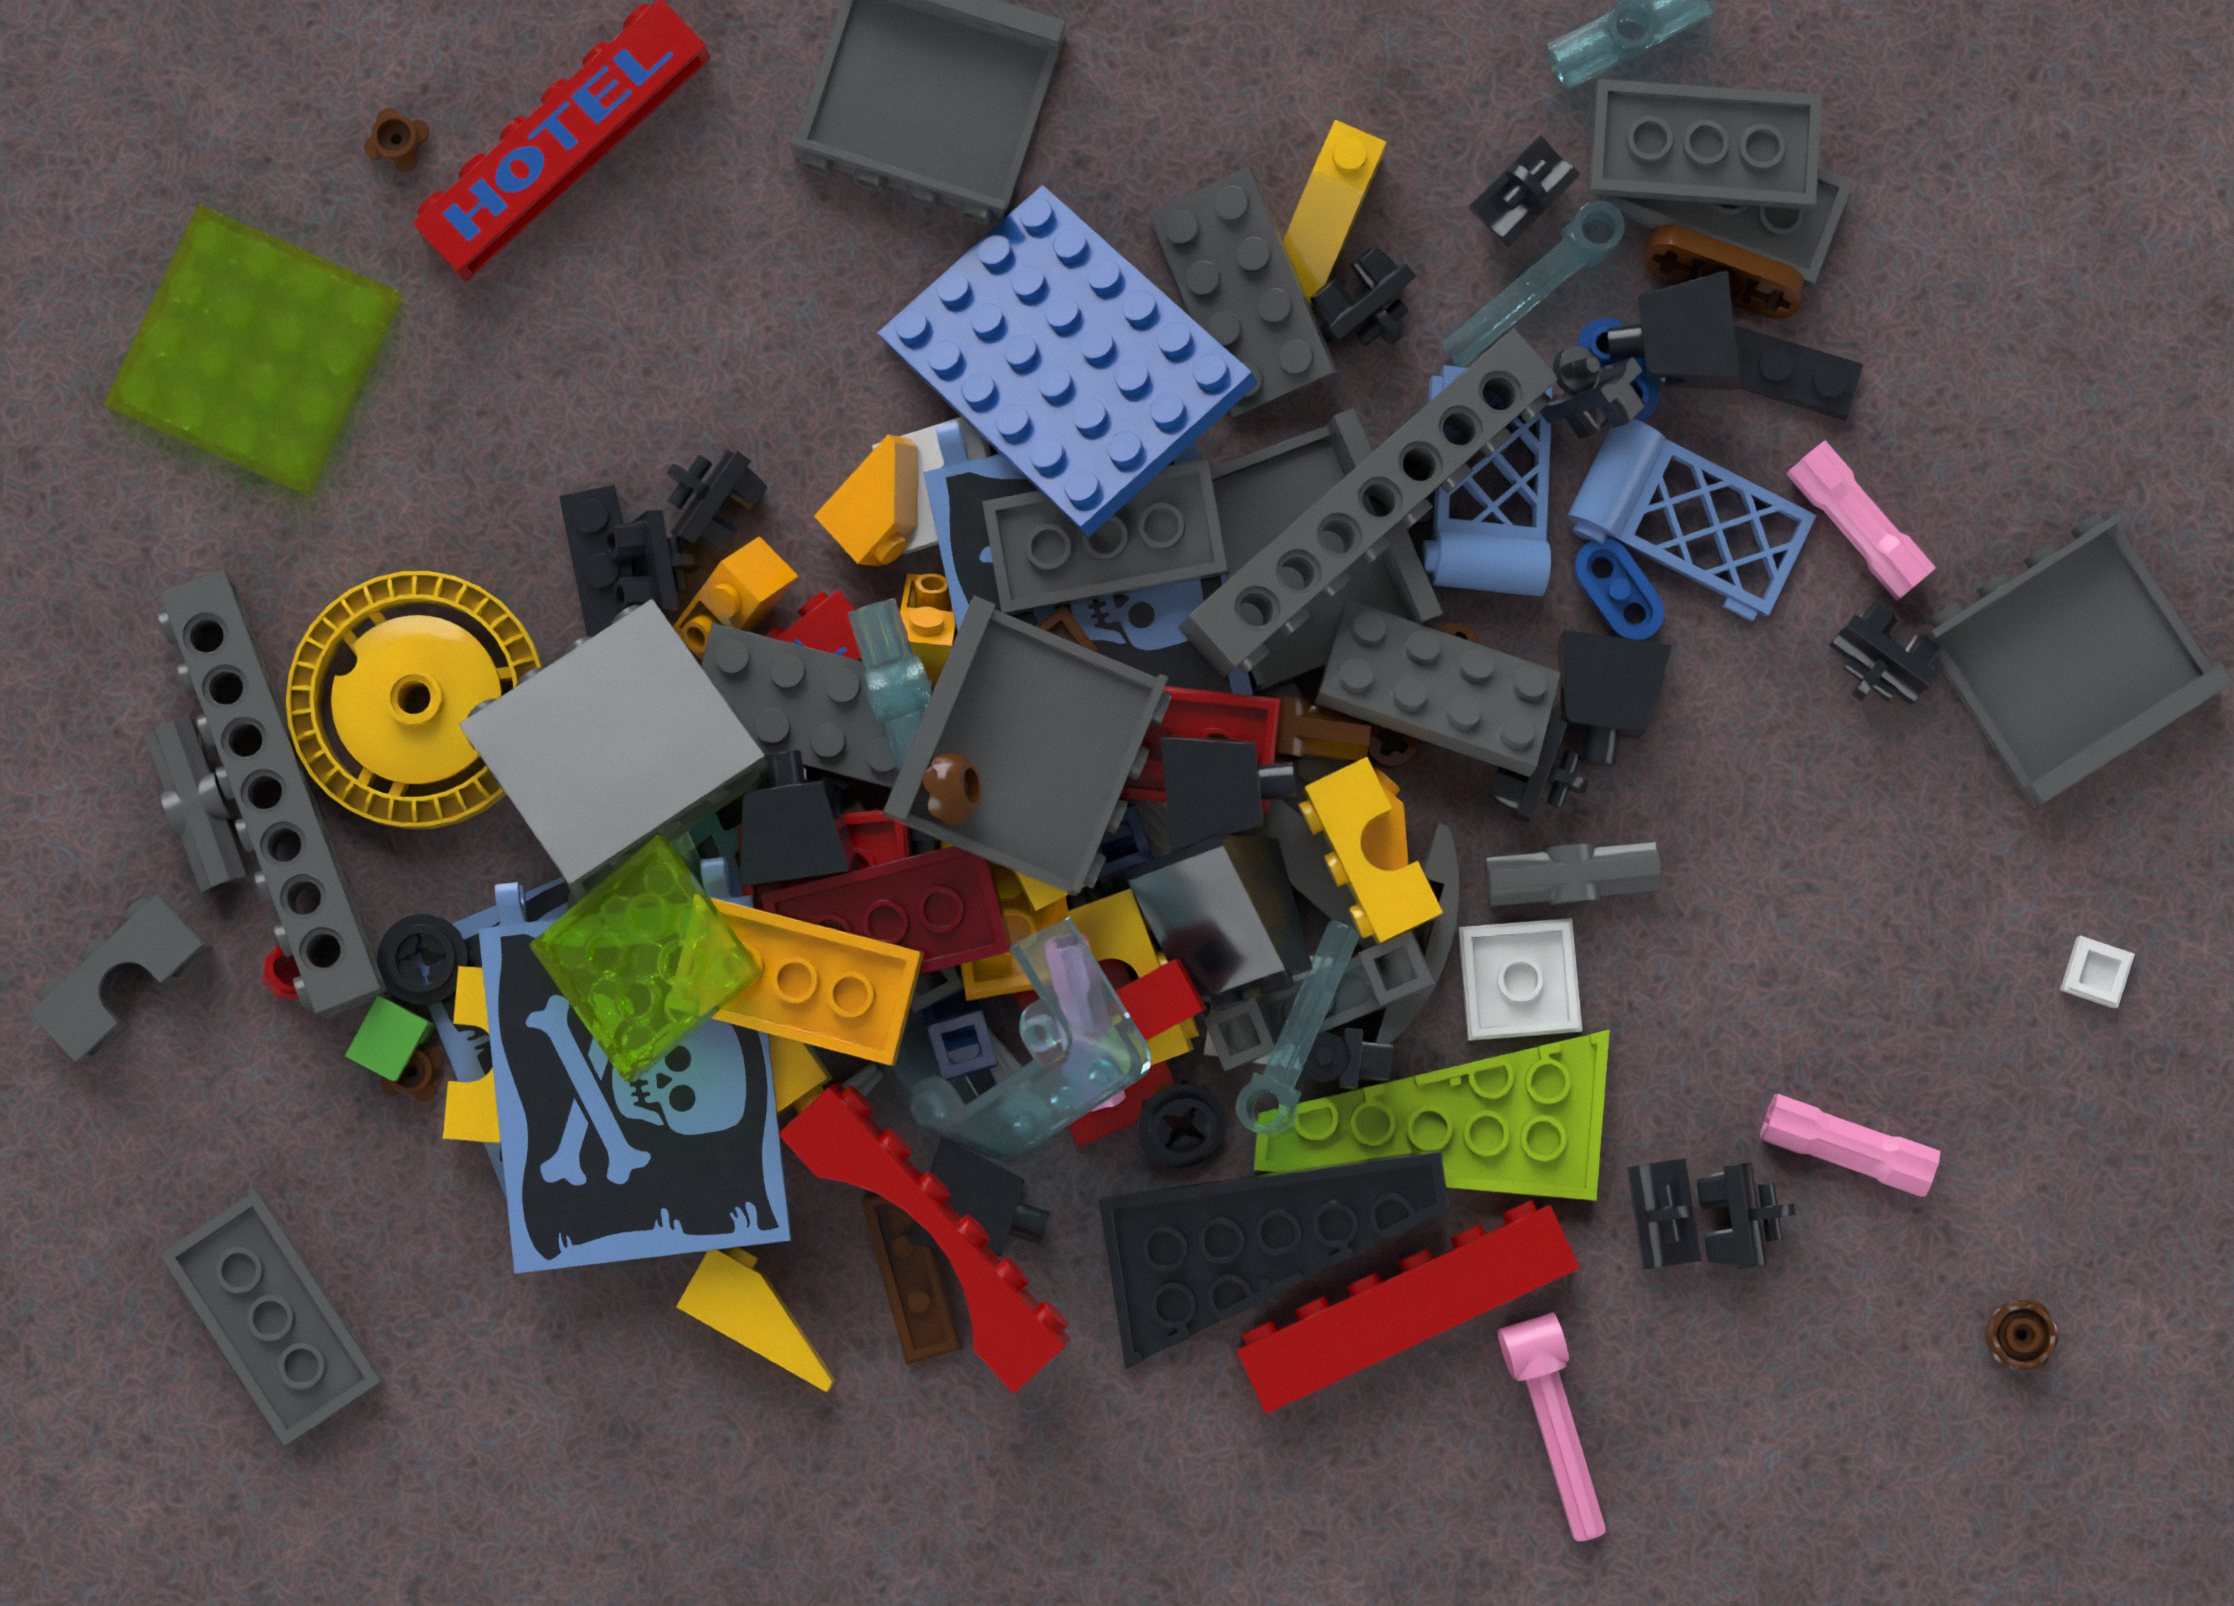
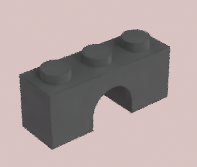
M156 894L151 900L147 896L137 900L121 916V920L125 923L109 939L105 935L95 939L79 955V959L83 962L67 978L63 974L56 976L38 992L36 998L40 1003L29 1013L74 1062L82 1064L91 1063L130 1026L117 1012L112 1002L113 984L124 970L133 966H143L159 983L173 986L214 948L168 898Z

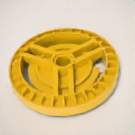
M401 571L379 576L349 589L330 603L310 625L296 650L288 675L286 694L288 727L296 752L310 776L328 796L351 812L381 825L406 830L436 829L461 823L485 812L506 796V793L488 767L485 765L480 772L459 786L446 792L429 796L404 797L409 784L418 785L439 782L460 773L474 763L480 756L470 746L459 724L467 719L470 711L479 703L488 699L497 700L502 696L501 682L513 681L514 689L516 683L524 674L532 669L543 667L537 647L524 625L500 600L480 586L456 576L431 571ZM410 605H434L458 611L486 627L500 645L509 667L496 668L492 658L482 644L468 631L450 621L425 615H409L387 620L383 613ZM372 619L376 626L358 638L354 631ZM345 641L357 656V663L350 673L343 676L335 675L331 694V709L333 721L342 743L354 759L363 766L358 780L343 766L331 747L324 727L322 711L323 689L329 667ZM416 687H427L431 697L428 707L418 714L407 713L404 702L406 695ZM377 775L393 781L388 794L371 788Z

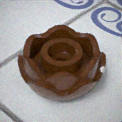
M947 752L930 760L932 765L923 775V785L930 793L928 802L929 812L933 816L942 819V822L946 825H957L972 817L979 808L983 798V785L980 773L971 761L962 755Z
M2010 1300L2000 1305L1992 1313L1986 1325L1985 1337L1991 1354L2004 1367L2010 1370H2036L2047 1363L2052 1351L2058 1344L2059 1331L2048 1310L2042 1304L2033 1300ZM2020 1329L2024 1330L2026 1334L2025 1338L2021 1341L2016 1337V1332Z

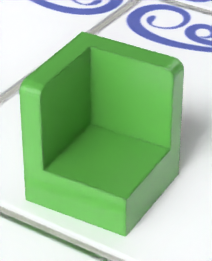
M378 995L345 1057L391 1081H397L400 1079L419 1043L427 1044L436 1025L390 999Z

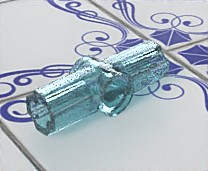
M1621 0L1613 7L1611 12L1545 46V53L1556 79L1568 91L1624 61H1633L1641 58L1647 53L1649 48L1712 17L1716 9L1713 0ZM1625 20L1634 21L1642 28L1644 36L1637 40L1626 39L1618 32L1616 24Z
M895 598L864 606L848 613L847 617L866 671L863 673V680L869 701L877 721L883 722L897 771L899 770L900 772L931 698L932 691L919 656H914L908 633L899 612L900 609L897 607Z

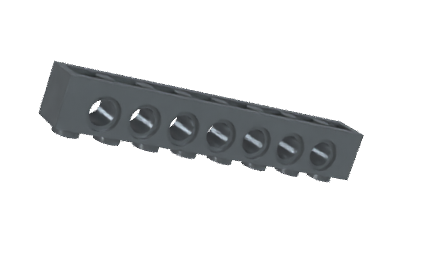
M1512 328L1190 613L1178 629L1223 679L1237 667L1246 675L1271 652L1264 644L1278 630L1286 638L1291 635L1312 615L1305 608L1308 603L1319 594L1326 601H1329L1353 579L1345 571L1359 558L1369 565L1393 543L1386 535L1392 528L1401 522L1409 529L1433 507L1426 499L1439 486L1447 494L1452 491L1473 471L1467 465V461L1479 451L1487 458L1490 457L1513 436L1506 427L1520 415L1528 423L1552 400L1545 392L1558 380L1553 370L1515 328ZM1483 390H1491L1497 393L1502 399L1503 410L1491 408L1483 398ZM1443 425H1452L1460 430L1464 438V445L1459 446L1449 442L1444 435ZM1403 460H1411L1419 464L1424 472V481H1415L1408 477L1403 469ZM1369 495L1377 498L1384 507V517H1375L1369 514L1363 506L1362 497ZM1331 531L1339 535L1344 543V553H1334L1328 550L1322 541V532ZM1290 567L1297 570L1303 577L1304 589L1295 590L1288 587L1282 580L1281 568ZM1249 603L1256 606L1263 615V626L1256 627L1247 624L1240 615V604Z
M221 569L160 593L165 607V611L158 613L161 627L168 642L171 645L178 642L185 662L177 665L179 676L188 695L197 694L204 714L196 717L199 730L208 748L217 747L223 766L216 768V775L228 800L235 798L242 818L235 821V826L247 852L255 850L262 870L254 873L255 881L264 902L267 905L274 902L281 923L274 926L275 935L285 957L294 955L301 976L294 978L293 982L302 1006L305 1010L313 1008L316 1015L329 1019L375 1001L378 995L382 997L390 995L377 965L376 955L307 770L296 752L288 727V719L235 579L227 571ZM212 628H222L224 637L219 648L209 653L201 652L200 640L203 634ZM230 680H241L243 691L240 698L232 704H220L219 691L221 687ZM250 731H260L262 734L260 749L252 756L241 757L238 753V743L242 736ZM269 783H280L282 795L279 802L272 808L260 809L257 804V796L261 788ZM288 835H299L301 839L299 854L291 861L280 862L276 854L279 842ZM308 887H318L321 893V901L318 908L310 914H299L296 909V899L299 893ZM328 939H337L341 948L338 960L332 966L320 968L315 960L318 946Z

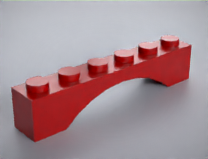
M836 1082L818 1096L778 1135L816 1177L847 1182L877 1193L905 1210L931 1234L950 1260L964 1289L972 1320L974 1351L1014 1394L1065 1348L1071 1339L1064 1331L1069 1327L1068 1322L1049 1301L1045 1300L1040 1304L1025 1288L1029 1284V1280L1015 1262L1008 1257L1001 1261L986 1245L990 1241V1237L977 1220L969 1214L962 1218L947 1202L951 1198V1194L946 1186L930 1171L923 1175L908 1159L912 1151L907 1143L891 1128L884 1132L869 1116L873 1108L868 1100L855 1087L849 1085L845 1089L839 1082Z

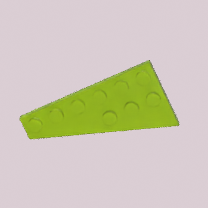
M1610 1029L1258 1113L1253 1171L1281 1172L1441 1149L1447 1188L1597 1201Z

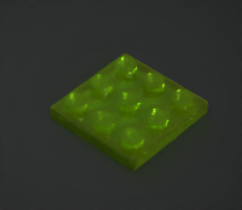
M658 835L529 944L624 1082L637 1081L763 974L760 967L668 839Z

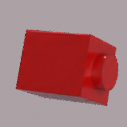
M1176 958L1114 991L1119 1003L1111 1006L1112 1012L1126 1037L1136 1033L1140 1043L1206 1009L1180 958Z

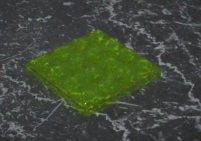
M198 204L103 405L112 411L310 498L404 296L397 290Z

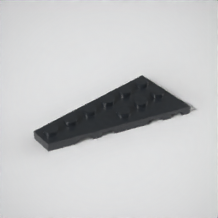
M1441 1149L1101 1197L1099 1203L1125 1370L1169 1346L1172 1347L1190 1338L1191 1335L1222 1320H1227L1305 1281L1306 1278L1332 1265L1335 1266L1353 1257L1354 1254L1384 1239H1389L1448 1210L1450 1204Z

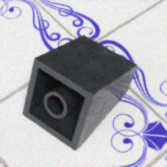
M1218 835L1125 870L1127 882L1167 961L1170 962L1176 958L1181 959L1203 1003H1212L1213 1010H1223L1247 1002L1245 993L1260 988L1261 994L1290 988L1295 985L1293 976L1313 970L1278 838Z

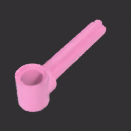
M1552 1312L1498 1329V1339L1509 1373L1517 1381L1526 1380L1572 1536L1576 1541L1597 1538L1605 1533L1606 1527L1559 1374V1370L1565 1368L1566 1363L1569 1362L1568 1349L1559 1321Z

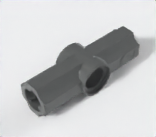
M188 717L181 720H173L154 727L153 730L145 733L144 735L164 791L161 792V801L165 815L176 837L183 841L188 861L200 892L207 894L223 890L250 878L230 820L234 819L230 800L224 795L216 772L213 773L206 749L203 746L199 729L194 719Z
M1656 842L1595 848V844L1592 843L1570 844L1545 848L1544 853L1511 854L1484 859L1485 887L1489 907L1549 902L1550 906L1576 905L1598 902L1600 897L1650 894L1651 892L1661 890V869Z

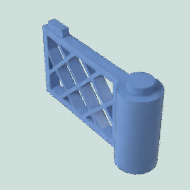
M1444 365L1440 370V376H1432L1429 379V402L1467 368ZM1553 385L1545 392L1551 400ZM1483 390V396L1488 401L1487 404L1496 410H1503V402L1500 396L1491 390ZM1540 412L1525 424L1518 417L1509 424L1514 431L1513 436L1490 457H1485L1472 468L1473 471L1448 494L1441 486L1435 490L1433 535L1431 540H1423L1419 553V559L1431 586L1538 597L1543 596L1545 593L1551 569V550L1547 542L1551 423H1547ZM1536 423V430L1534 436L1529 431V428ZM1443 425L1444 435L1451 443L1462 434L1458 429L1453 432L1452 425ZM1518 437L1535 455L1534 468L1523 478L1518 475L1500 454ZM1490 461L1512 485L1495 502L1486 495L1472 478ZM1534 476L1532 491V489L1526 484V482H1528ZM1462 485L1484 509L1472 521L1449 518L1450 495ZM1517 491L1532 508V527L1513 525L1499 510L1498 506ZM1489 515L1495 523L1481 521Z
M1632 419L1629 423L1613 428L1612 425L1610 426L1567 518L1575 524L1572 532L1579 538L1587 542L1595 540L1603 544L1605 538L1613 539L1623 546L1725 596L1726 598L1721 607L1752 622L1757 613L1765 617L1770 615L1817 515L1667 440L1663 434L1651 426ZM1671 458L1691 469L1697 490L1673 498L1669 497L1663 474ZM1703 475L1718 483L1707 486ZM1729 487L1740 493L1747 515L1720 524L1710 492ZM1655 490H1657L1661 502L1649 505ZM1700 496L1710 527L1683 536L1673 505ZM1753 500L1768 508L1757 511ZM1663 508L1673 540L1653 545L1634 535L1644 514ZM1779 512L1797 521L1798 524L1789 543L1770 549L1759 518ZM1750 521L1760 552L1733 561L1722 530ZM1713 533L1723 565L1705 571L1693 565L1685 542ZM1676 546L1680 558L1664 549ZM1784 551L1776 568L1772 555ZM1763 559L1770 582L1762 599L1742 589L1735 567ZM1726 571L1729 582L1714 574Z

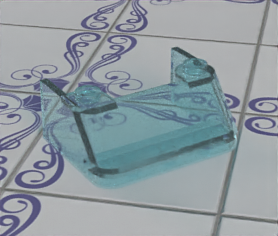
M1070 917L1010 947L1011 952L1040 999L1023 1011L1019 1025L1022 1040L1034 1060L980 1096L967 1076L947 1081L941 1078L924 1017L905 1026L896 1065L891 1066L880 1063L913 1120L921 1129L996 1160L1009 1162L1031 1151L1141 1080L1148 1073L1151 1064L1149 1047Z

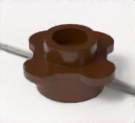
M393 108L381 110L372 128L371 138L365 142V152L372 160L384 159L394 163L401 172L410 171L417 165L415 155L421 142L426 141L429 137L428 126L420 119L411 121L406 116L398 114ZM399 135L402 137L401 143L393 144L392 138Z
M427 1047L424 1050L416 1048L399 1080L391 1081L385 1077L381 1078L380 1083L383 1091L391 1096L399 1093L410 1094L419 1102L430 1101L437 1092V1088L434 1085L436 1070L442 1066L444 1061L441 1051L435 1047ZM409 1066L417 1068V1074L413 1077L407 1074Z

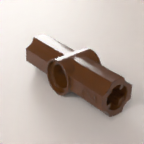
M1263 695L1281 698L1275 758L1304 760L1306 756L1355 763L1367 757L1371 722L1330 708L1313 706V702L1306 699L1281 695Z

